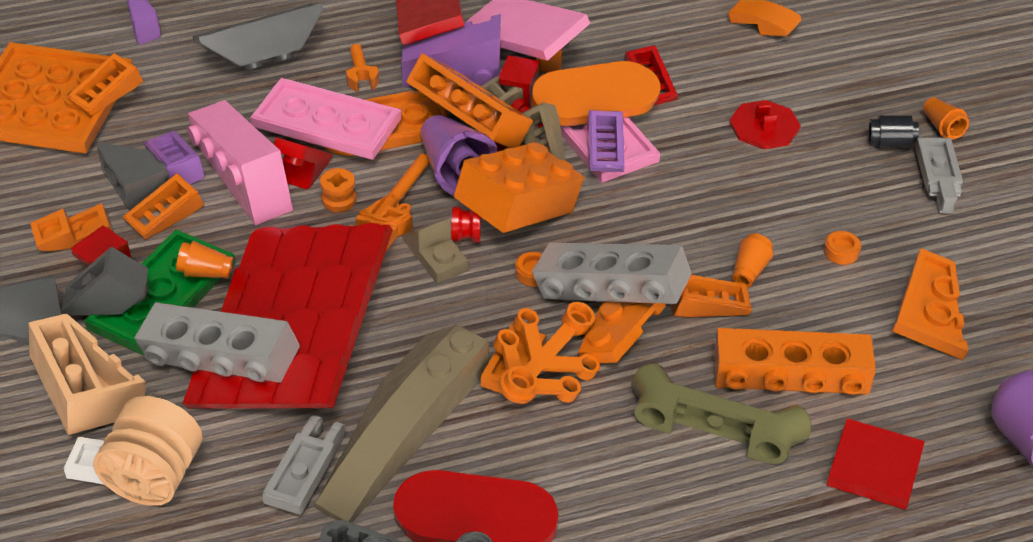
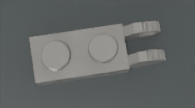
M312 415L301 433L296 434L262 494L263 503L302 515L335 456V452H337L346 431L345 424L335 422L324 440H321L317 437L322 430V417Z

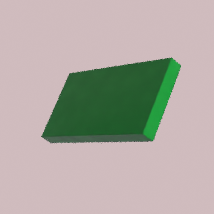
M175 229L141 263L148 268L146 281L148 291L144 299L137 305L133 304L122 314L89 315L84 320L86 329L144 356L134 337L155 302L194 308L221 279L185 277L183 272L176 271L178 254L182 243L191 244L192 241H195L227 256L234 257L233 266L236 263L235 254Z

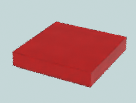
M847 418L826 486L906 510L925 441Z

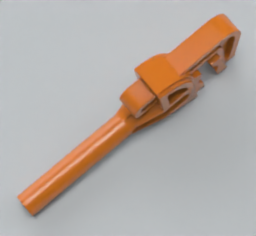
M421 153L388 195L359 211L355 218L356 226L365 223L390 225L393 232L386 251L397 237L408 233L413 228L411 206L407 203L399 205V202L430 164L428 156L424 153Z

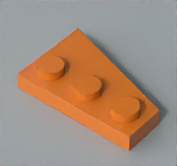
M920 248L915 258L892 331L964 360L968 353L967 341L963 340L962 334L964 318L963 314L959 313L957 299L960 296L955 261Z
M602 301L595 315V321L587 332L578 351L579 356L590 354L599 363H617L643 333L641 326L652 314L659 315L666 307L665 303Z

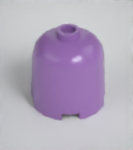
M1025 370L1005 379L1000 384L992 400L991 416L998 430L1033 466V370Z

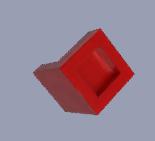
M508 55L499 75L498 83L522 88L523 100L531 106L532 89L534 83L539 78L540 61Z
M104 225L71 247L72 255L87 266L93 263L110 247L131 258L128 241Z

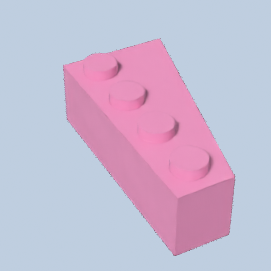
M226 100L188 113L191 126L187 127V132L192 144L199 147L255 226L293 211L281 152Z

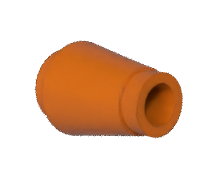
M932 97L924 103V114H926L942 137L957 139L965 134L969 127V119L963 109L939 100L936 97Z
M751 233L740 241L732 275L733 282L747 284V288H750L774 256L773 244L767 237Z
M192 241L191 244L183 242L178 254L176 271L183 272L185 277L229 279L234 257L227 256L195 241Z

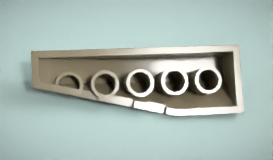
M459 325L426 334L379 384L317 498L315 508L335 520L353 522L479 383L481 375L489 363V341Z

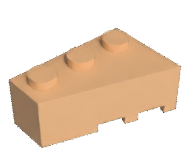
M67 313L28 323L30 358L68 435L115 423L127 401L137 396H145L146 381L138 374L132 376L121 366V360L115 354L109 356L98 346V340Z

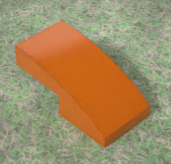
M740 0L728 12L731 23L757 24L760 35L788 36L802 21L801 16L796 12L766 0Z
M102 203L71 217H68L65 210L61 209L30 223L36 247L39 251L71 249V247L102 225L113 231L108 212Z

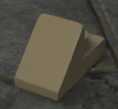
M449 218L403 234V241L436 284L469 271V261L451 240V221Z

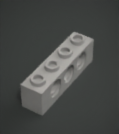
M548 243L532 270L543 299L677 304L692 274L682 245Z
M156 302L134 337L143 351L144 357L152 364L163 366L164 364L179 366L189 371H196L197 369L210 371L221 376L235 375L248 377L257 382L267 380L281 383L300 347L287 321Z

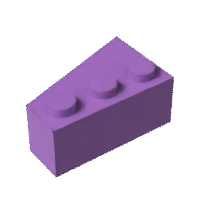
M501 14L491 16L490 21L472 24V21L465 22L464 27L407 45L403 44L401 61L402 87L414 88L406 80L421 53L446 63L479 86L500 75Z

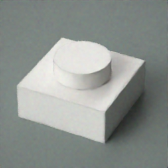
M78 437L64 466L66 478L103 484L95 473L93 461L104 441Z

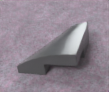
M55 277L0 287V341L13 339L22 344H29V322L62 315Z

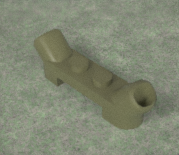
M659 364L642 366L636 371L632 380V388L639 398L634 412L636 418L643 425L671 434L674 424L678 423L749 445L747 457L761 462L780 464L786 461L791 446L807 441L811 433V419L806 410L798 404L774 412L762 410L742 402H735L704 391L674 384Z

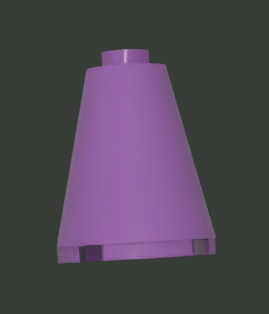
M432 116L422 125L421 139L435 179L443 190L453 196L464 160L497 152V146L489 136L445 116Z

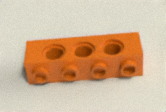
M421 53L406 80L408 84L479 132L489 136L492 141L509 148L520 146L533 123L532 119L446 63L424 53Z
M717 328L714 347L715 388L847 393L851 395L870 394L876 371L871 334Z

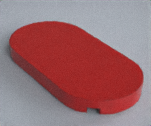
M428 470L406 479L397 489L393 501L394 520L398 527L400 526L404 530L405 535L414 542H456L461 535L473 531L486 534L493 542H551L555 537L558 527V508L553 497L542 487L521 480L444 470Z

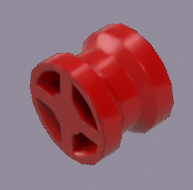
M452 207L451 240L453 242H460L462 239H470L473 243H480L481 217L472 210Z

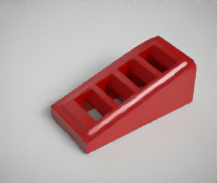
M656 45L625 52L624 61L635 62L643 66L649 65L650 68L648 69L657 76L660 82V91H665V93L659 94L658 100L653 106L678 100V94Z

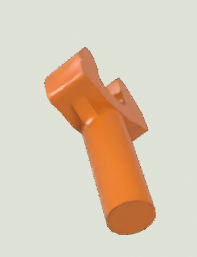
M353 44L350 47V53L354 68L346 70L347 85L355 92H358V81L368 80L371 89L374 90L379 83L378 67L366 65L362 46L360 44Z

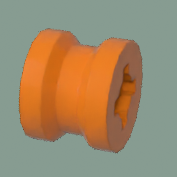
M342 168L330 169L321 175L320 186L323 191L321 194L323 206L332 212H343L351 209L356 203L354 175Z

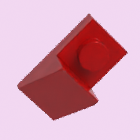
M275 138L274 145L280 150L281 154H284L282 161L287 184L309 189L329 164L333 154Z

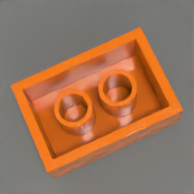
M532 142L527 145L507 148L503 151L483 154L479 157L464 160L454 198L502 233L572 213L585 176L573 169L569 162L560 160L548 152L544 145Z

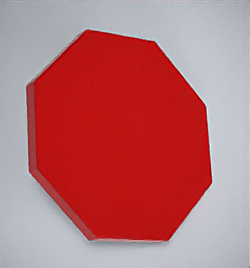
M768 100L741 104L729 120V124L738 140L764 150L790 145L801 128L792 109Z

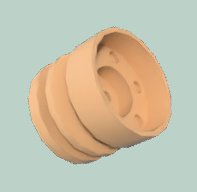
M152 396L134 397L126 402L114 423L112 432L107 435L103 445L98 450L93 461L95 473L104 485L121 497L147 506L163 505L171 501L185 474V469L189 467L203 440L201 428L185 410L165 399Z

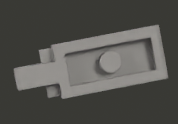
M917 137L915 150L925 189L928 191L929 196H936V205L939 213L954 214L955 201H957V197H960L962 193L963 178L952 139Z

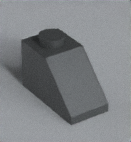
M107 143L97 145L102 171L129 211L170 179L165 164L162 161L157 162L149 150Z
M110 247L66 285L61 312L68 315L122 314L133 304H139L146 296L148 286L146 285L148 268L115 248Z

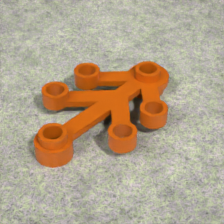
M582 302L569 304L562 315V326L544 346H542L537 326L539 316L532 309H520L513 321V325L524 337L529 362L525 366H522L517 350L520 342L519 336L510 329L499 331L493 346L504 358L506 371L502 373L499 379V388L508 400L518 404H525L532 401L536 394L556 395L559 400L570 403L576 399L581 391V384L576 378L563 376L560 380L537 378V376L541 372H572L580 379L586 381L592 380L600 369V363L594 356L590 354H583L580 357L556 356L573 336H580L589 331L595 321V314L588 305ZM503 340L508 341L511 345L504 343ZM564 387H568L572 392L566 390Z

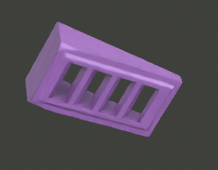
M127 0L138 44H144L160 38L161 32L157 12L147 0Z
M589 110L587 119L589 170L624 172L623 112ZM596 131H613V133H596ZM597 140H614V143L597 142ZM597 149H614L615 152H597ZM597 158L616 159V161H597Z
M171 131L144 142L146 149L151 152L156 161H162L165 164L170 178L178 173L189 184L204 178L199 155L176 131Z

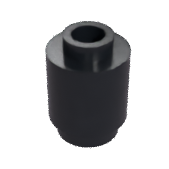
M879 115L878 119H870L869 145L878 146V149H911L913 142H916L917 137H919V123L913 122L912 115Z

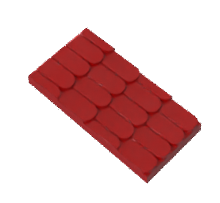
M365 223L359 226L332 224L325 227L300 225L293 228L263 227L255 229L250 234L240 266L234 271L221 312L287 321L300 347L281 383L267 380L257 382L248 377L235 375L221 376L215 372L197 369L193 371L182 405L188 409L333 408L393 232L390 225Z

